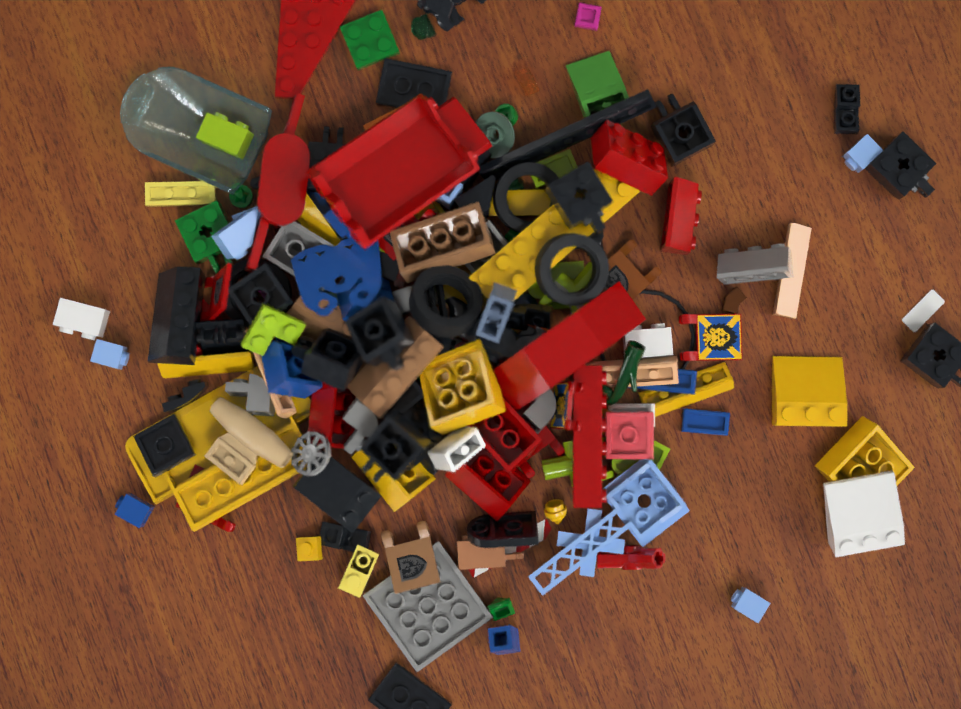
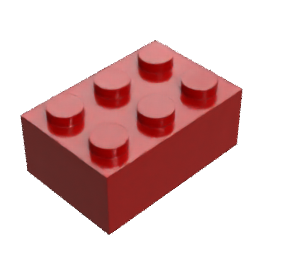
M606 120L591 137L594 169L650 196L668 179L664 147L659 143L652 142L641 134L633 133L625 129L621 124L613 123L609 120Z

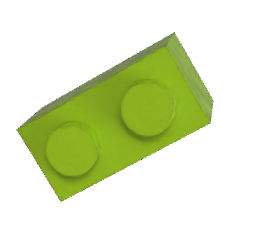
M207 112L196 138L206 145L243 160L254 137V134L248 130L249 126L239 121H236L235 124L228 121L229 118L221 113L216 112L215 115Z

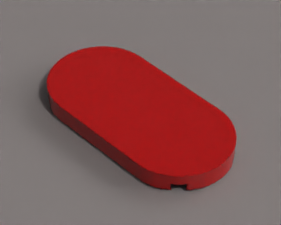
M282 133L272 137L267 142L262 154L257 208L265 220L275 226L292 224L301 216L305 207L308 183L306 171L309 170L310 152L306 143L293 134Z

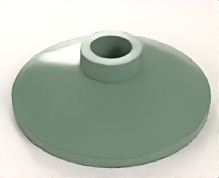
M487 112L477 119L476 124L493 146L488 149L492 154L490 158H499L509 153L515 140L514 129L509 119L499 112Z

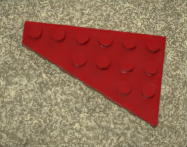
M281 0L275 98L294 99L297 93H303L306 84L312 78V74L325 56L332 40L335 39L340 26L349 15L356 0Z

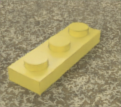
M215 181L145 182V206L147 207L203 206L216 201Z

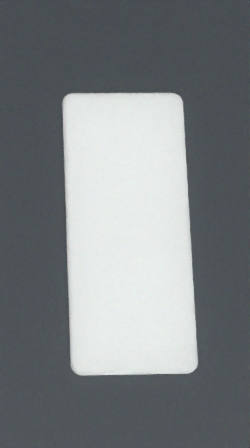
M932 289L902 321L913 332H916L945 301Z

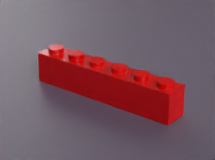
M583 365L573 372V382L584 383L583 392H573V420L580 421V430H573V508H602V503H606L607 499L606 489H602V479H606L607 476L606 465H602V456H606L607 444L602 442V432L607 430V420L602 418V409L607 407V396L602 394V385L607 384V372L602 371V366Z

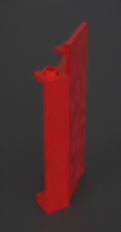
M420 93L306 171V174L320 196L324 197L329 203L330 209L341 223L343 222L348 228L354 241L363 249H366L480 169L476 162L478 156L493 146L455 97L450 98L438 107L432 97L428 98Z

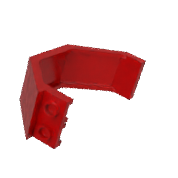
M620 281L493 369L503 398L516 411L555 386L646 320Z

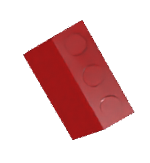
M673 177L670 181L660 252L688 255L691 250L695 249L696 236H693V228L698 226L699 213H695L696 204L701 203L702 191L698 190V183L679 177Z
M322 382L323 387L314 392L311 397L307 432L320 433L328 439L331 448L344 449V443L356 428L343 420L342 415L356 396L348 388L343 391ZM316 436L311 437V444ZM319 438L316 446L323 443L321 438Z
M503 398L505 412L468 425V427H476L485 443V448L509 473H513L534 452L543 439Z
M482 448L481 451L479 450L478 453H475L472 459L469 458L468 461H465V464H462V467L459 466V469H456L455 472L447 471L444 475L496 521L513 505L531 482L518 469L513 473H509L486 448Z

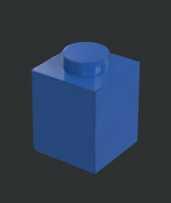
M129 493L125 497L121 496L117 501L115 515L138 528H142L155 506Z
M508 625L488 629L491 653L503 655L521 652L518 628Z

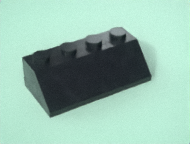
M175 267L159 273L148 363L195 365L198 334L196 322L200 321L205 276L201 268Z

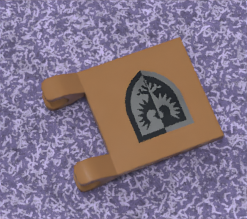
M425 521L417 523L421 539L394 546L392 532L389 530L381 532L395 594L441 583L429 526Z

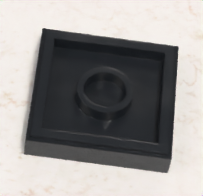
M175 414L133 436L155 478L196 455Z

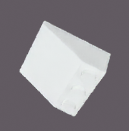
M893 471L823 483L828 544L835 557L905 545L904 524Z

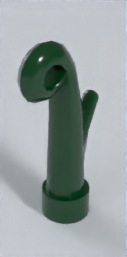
M628 341L614 391L602 385V392L608 395L607 406L615 404L622 397L629 383L631 384L632 391L637 392V369L646 349L643 344L637 341Z

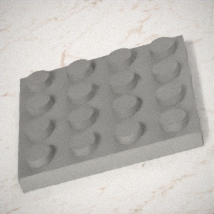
M437 541L432 546L441 583L395 594L390 575L363 595L416 672L493 618L440 541Z

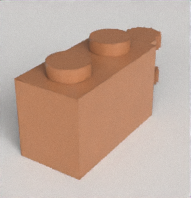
M463 535L462 540H457L459 570L506 567L505 560L524 558V554L520 552L505 554V547H477L469 542L467 535Z

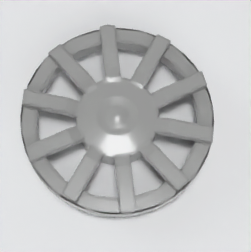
M307 432L298 437L294 447L291 448L293 452L291 464L297 472L305 476L319 474L327 466L330 459L331 447L328 439L317 432ZM316 436L311 444V437ZM319 438H321L323 443L316 446ZM324 446H325V454H323V453L321 452V448H323ZM324 457L322 463L319 464L318 461L320 460V458ZM307 463V471H303V468ZM311 464H315L317 468L311 471Z

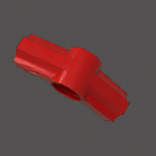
M624 545L623 554L599 551L596 557L597 569H660L665 562V553L662 552L661 548H645L641 545Z

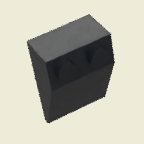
M330 456L327 466L319 474L314 476L302 474L293 485V488L352 533L381 498V495L374 487L332 456ZM324 457L320 458V460L318 461L319 464L322 463ZM311 464V471L317 468L315 464Z

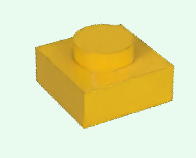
M321 536L296 538L297 561L323 559Z

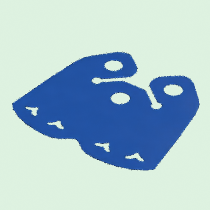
M353 238L344 239L335 247L317 245L298 253L291 260L297 285L305 306L321 316H328L338 305L336 297L325 292H319L321 287L332 293H340L350 290L357 280L362 278L363 282L359 283L349 294V300L361 307L368 306L381 288V263L378 240L366 249L358 245ZM351 244H353L351 249L344 248L345 246H350ZM322 251H325L321 256L315 254L316 252L321 253ZM305 256H307L305 262L298 261L299 259H303ZM339 276L345 278V282L341 285L335 283V279ZM362 290L368 292V296L365 299L358 298V293ZM325 299L329 301L328 307H319V302L321 300Z

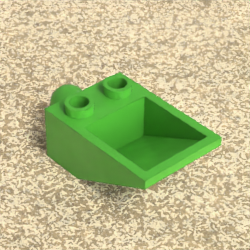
M610 51L566 65L583 118L629 98Z

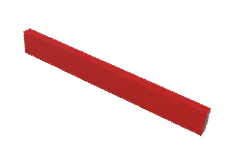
M299 93L295 95L284 133L295 134L305 95ZM262 214L259 218L253 245L251 246L245 271L250 274L257 269L269 223Z

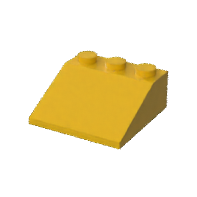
M480 339L436 356L419 376L430 427L441 435L506 411L501 389Z
M772 356V426L847 427V396L842 357Z
M864 416L815 465L829 482L893 471L896 486L915 468L883 430Z

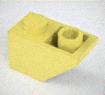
M357 545L339 585V589L360 598L379 554Z

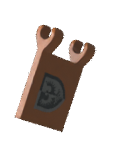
M631 239L608 259V280L600 294L620 281L633 300L662 272L658 267L653 268L645 277L626 257L637 246L635 241Z

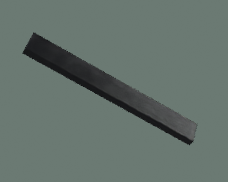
M649 89L485 163L479 166V173L484 180L492 175L496 178L495 181L499 180L507 170L518 164L536 163L591 138L606 120L621 124L656 108V104Z

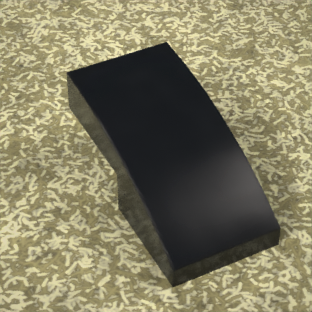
M323 521L320 531L321 545L355 552L357 545L368 549L372 531L356 528L352 533L340 524Z

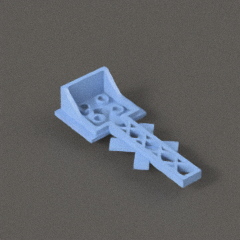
M640 459L603 488L606 489L607 493L606 501L613 511L601 519L602 510L587 509L585 533L577 534L558 531L557 546L565 548L528 576L542 596L579 567V575L594 577L597 553L601 551L623 554L625 540L616 538L627 529H629L639 544L644 547L690 511L686 503L652 460ZM640 495H647L649 497L650 505L647 508L639 506L638 497ZM617 514L625 524L622 528L612 527L614 515ZM608 521V526H602L605 522ZM600 529L607 530V537L599 536ZM611 530L617 531L611 536ZM575 548L583 549L582 557L574 556ZM569 550H571V555H565ZM560 557L570 558V566L567 571L556 570L557 560ZM574 559H578L579 561L573 565ZM553 564L552 570H551V569H546V568H548L550 565ZM541 572L552 573L551 583L543 589L535 577ZM555 574H562L555 579Z

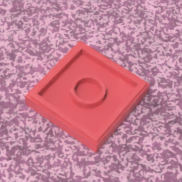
M606 412V459H654V412Z

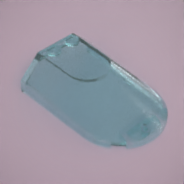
M161 67L158 70L142 74L130 85L122 100L120 119L128 141L138 151L233 195L247 180L267 138L272 110L183 69ZM207 112L212 115L218 112L229 118L228 121L235 124L236 121H239L249 126L248 130L254 134V137L243 160L206 145L196 138Z

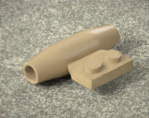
M219 398L213 403L210 413L228 433L217 438L205 457L237 483L244 484L255 469L258 456L280 468L285 467L292 459L293 452L284 442L249 412L224 398Z

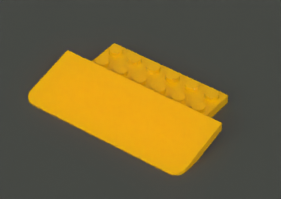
M256 366L253 370H249L235 379H244L249 383L250 374L257 375L262 379L263 376L259 366ZM226 384L169 415L175 414L179 419L196 453L192 458L155 478L133 436L127 440L125 445L126 452L153 502L159 504L174 495L191 530L194 532L299 474L291 464L292 459L285 467L280 468L258 456L255 469L244 484L241 485L205 457L217 438L228 433L210 413L213 403L219 398H224L246 410L247 397L230 396L225 391ZM291 397L297 412L289 418L284 419L278 416L276 410L274 416H253L271 429L291 450L297 438L303 435L298 425L309 419L310 397L306 399ZM307 463L305 464L303 471L307 469ZM195 464L205 468L189 478Z

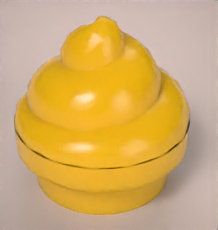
M560 499L550 500L545 504L544 514L550 521L555 522L557 525L560 524L566 516L567 506Z

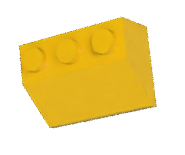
M361 449L351 457L394 512L436 479L419 462L410 471L406 470L396 481L385 473L376 483L373 478L381 468L374 463L373 467L365 473L362 468L370 458Z

